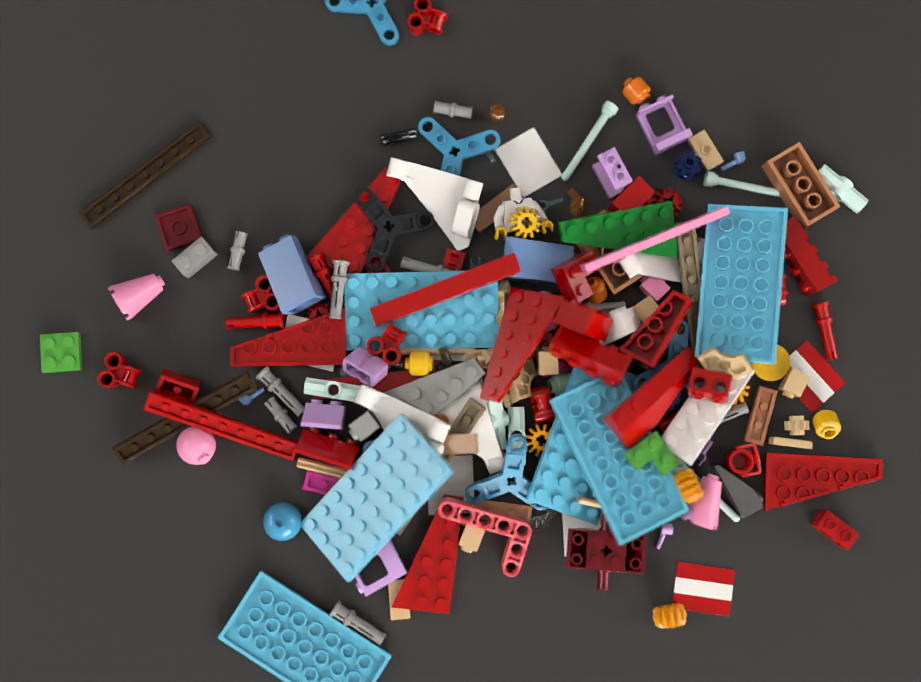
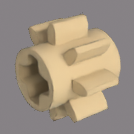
M789 416V421H784L785 430H790V435H805V430H810L809 421H804V416Z

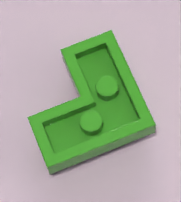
M657 431L623 454L634 470H638L651 460L662 476L679 465V462Z

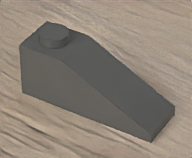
M716 464L711 466L715 475L719 477V481L722 482V488L735 511L741 518H745L764 507L762 504L763 498L758 491L755 492L753 488Z

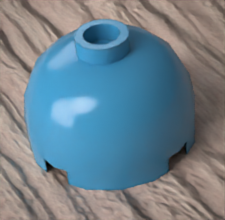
M278 502L270 506L263 518V527L272 539L287 541L295 537L300 531L301 512L293 504Z

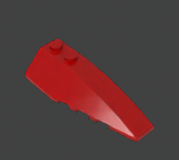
M689 346L684 348L603 418L604 422L627 449L631 448L659 423L691 376L692 368L697 367L700 363Z

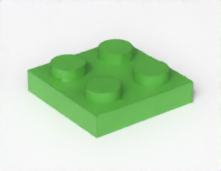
M80 332L40 335L42 373L82 370Z

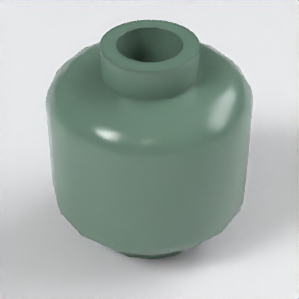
M563 371L550 376V379L547 380L550 394H553L555 397L564 394L571 375L570 372Z

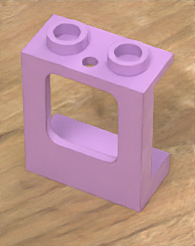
M673 94L668 97L663 95L657 98L656 102L651 105L649 103L642 105L636 114L655 155L687 141L693 135L690 128H685L672 102ZM663 107L666 109L674 125V130L656 137L646 119V115Z
M615 147L598 155L599 162L592 165L609 199L621 194L633 182Z
M391 539L376 554L382 559L388 574L371 585L366 586L361 575L358 573L355 576L358 581L356 587L361 594L364 592L365 596H368L407 574L408 570Z

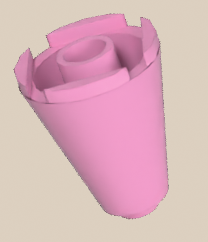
M153 273L111 285L107 288L109 291H114L111 295L121 312L128 314L125 317L128 321L163 291L162 286L165 284L160 275L155 276Z
M709 473L707 476H702L699 483L704 492L703 497L695 502H686L690 511L680 515V518L686 521L690 519L693 524L717 530L722 482L718 481V476Z

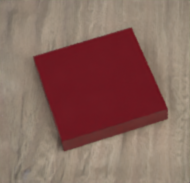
M191 203L155 215L167 252L193 244L202 237Z

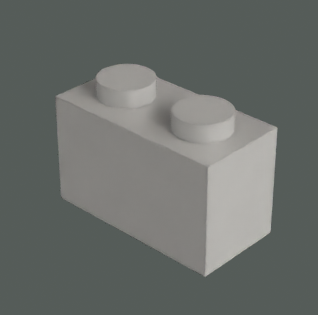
M200 237L174 258L172 262L183 276L189 279L218 254L207 240Z
M367 411L349 425L351 428L349 432L355 440L365 441L378 431L381 426L371 412Z

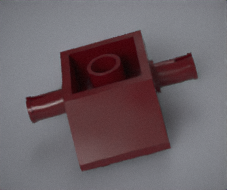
M601 510V528H568L566 568L596 570L598 572L596 589L608 591L609 573L644 574L647 534H643L623 545H618ZM605 545H607L609 551L604 555L601 549H604Z

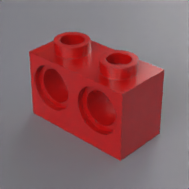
M693 367L688 386V395L697 400L705 398L717 404L728 403L732 374ZM697 382H703L705 386L702 388H698L695 386V384ZM716 386H723L725 390L718 392L714 388Z
M820 509L810 523L820 533L840 548L846 550L851 548L860 535L830 511Z

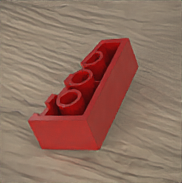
M794 216L787 220L784 260H787L790 273L799 282V290L808 296L838 280L835 275L832 277L827 272L829 266L825 261L822 262L818 258L817 248L812 243H808L809 236Z
M673 290L658 306L657 310L619 348L620 353L626 355L627 352L634 354L633 360L655 371L691 307L692 299Z
M562 325L554 335L548 351L555 358H561L567 361L570 366L580 368L590 377H596L602 380L605 385L618 388L634 356L630 352H627L626 355L618 352L619 348L612 345L610 348L605 347L598 339L590 338L588 340L584 334Z

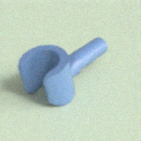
M744 151L735 153V160L720 167L721 170L724 171L733 165L744 163L746 159Z
M262 387L250 396L247 394L238 400L243 405H249L265 389Z

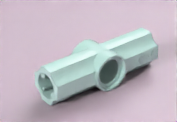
M825 164L818 170L837 201H842L855 213L860 212L869 200L854 188L853 183L848 178L839 176Z
M306 377L304 394L355 402L361 386ZM332 385H337L339 388V392L335 396L329 392Z
M503 399L500 404L486 401L501 449L504 450L507 446L505 427L509 424V417L504 411Z
M507 407L509 417L508 439L516 430L520 431L526 438L524 407ZM521 440L517 442L515 441L514 443H512V446L514 448H519L522 446L523 442H521Z

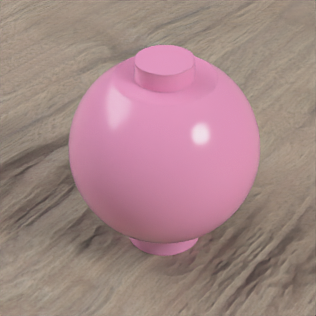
M190 426L180 432L176 449L183 461L193 465L205 464L215 453L216 440L212 433Z

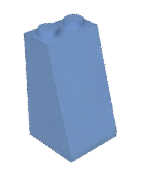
M286 234L279 238V242L274 245L270 243L262 248L263 251L258 253L282 314L295 315L327 297L318 278L314 275L315 272L310 262L307 261L308 258L297 236Z
M506 236L503 257L515 252L522 272L502 280L558 286L551 269L577 255V252H574V246Z

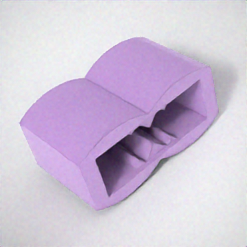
M358 347L343 359V370L348 375L358 378L365 385L374 387L387 375L388 364L383 359L372 356L368 350Z

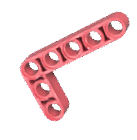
M444 497L439 501L438 511L441 517L508 536L501 566L504 574L508 577H514L519 573L532 531L526 519L450 497ZM450 504L452 509L446 512L442 510V506ZM465 509L471 511V514L467 517L461 515V512ZM482 515L490 517L487 522H481L479 519ZM501 520L508 521L506 527L498 526ZM524 525L527 527L526 531L522 533L517 532L519 526ZM514 544L521 545V548L517 551L511 549ZM510 562L515 563V567H514V568H512V569H507V568H506V565H507L508 563H510Z

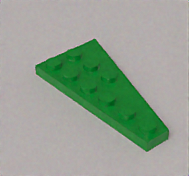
M672 201L558 222L562 242L616 250L675 226ZM676 236L643 249L638 253L679 258Z

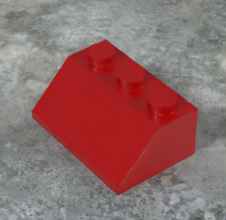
M310 427L309 430H303L294 452L352 470V466L357 461L361 449L360 446H357L358 442L347 439L346 442L338 440L339 436L328 433V436L320 434L321 430Z

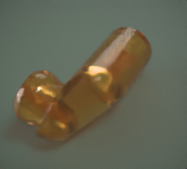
M572 187L566 192L572 200L570 212L572 215H579L583 210L584 199Z

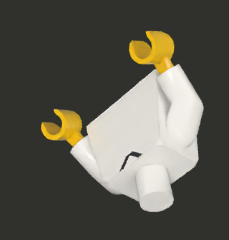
M521 187L509 189L511 200L502 201V205L498 206L493 218L496 230L494 238L498 240L499 234L503 235L505 240L507 232H514L510 231L514 224L508 223V220H514L510 214H517L516 208L518 207L523 211L524 206H528L529 210L534 208V215L540 214L536 221L542 222L541 231L543 234H546L545 227H549L553 231V223L548 220L539 204L532 200V198H522ZM527 220L521 221L523 225H528L529 223Z

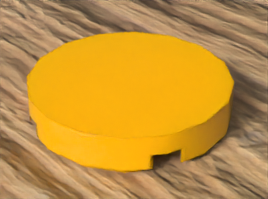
M777 344L775 365L751 363V366L755 369V375L765 381H776L784 377L790 368V358L787 351Z

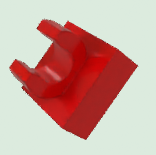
M447 248L443 262L444 268L461 271L465 252Z

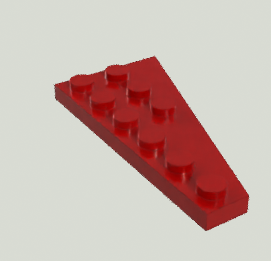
M385 168L368 188L372 190L389 211L401 180L387 176L388 168ZM365 191L359 197L361 202H366L369 198L368 193ZM354 202L307 255V258L322 252V257L330 268L334 269L333 260L350 262L349 266H347V274L362 273L376 227Z
M511 288L480 393V399L500 404L513 384V379L523 369L526 359L532 355L547 332L546 329L551 321L555 320L562 300H568L566 297Z
M342 308L341 319L329 318L330 313L230 347V366L343 365V359L347 357L345 308Z
M765 453L763 511L882 479L883 459Z
M445 494L443 496V498L450 497L463 501L464 497L462 496H453ZM450 504L442 506V510L446 512L452 509ZM438 508L391 608L450 614L461 523L441 517Z

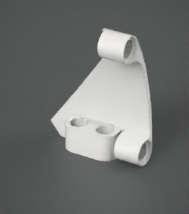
M391 157L387 176L406 182L426 209L432 213L434 219L456 250L460 251L469 247L480 209L478 201L483 183Z
M696 234L702 278L705 240L701 237L698 238ZM636 252L620 261L629 278L640 274L681 283L678 258Z
M481 378L435 417L452 425L470 397L487 409L470 434L478 433L479 453L476 454L484 459L489 473L495 474L502 472L505 452H503L498 442L486 400L479 398L483 387V380Z
M361 385L355 403L369 408L368 410H372L384 430L400 413L404 414L442 455L444 450L443 442L451 427L450 424L366 385Z

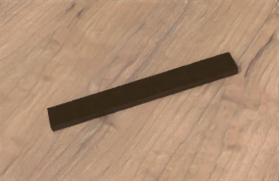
M198 121L78 214L89 228L93 229L208 141L211 135Z
M246 371L190 404L217 412L256 390L257 386ZM165 417L113 446L112 450L121 463L125 464L189 428L190 425Z

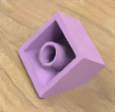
M311 399V403L305 404L301 426L344 429L346 406H342V402L330 401V405L322 404L323 400Z

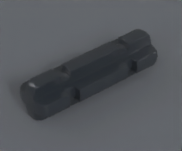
M408 129L407 132L405 130L390 133L391 135H380L383 146L389 145L391 142L395 144L405 142L407 139H417L416 129Z

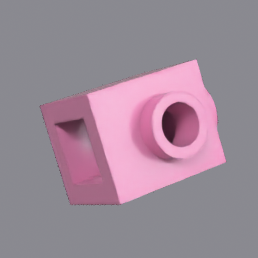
M644 276L640 280L642 284L638 287L647 297L651 295L655 302L670 289L665 283L667 280Z

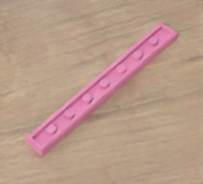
M728 206L719 207L580 265L583 272H590L726 216L730 213Z

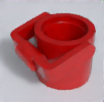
M756 444L735 446V449L729 450L726 453L724 465L728 471L740 474L741 478L761 473V460ZM751 447L752 453L742 448ZM753 466H754V467H755V471H754V472H750V471L752 470Z

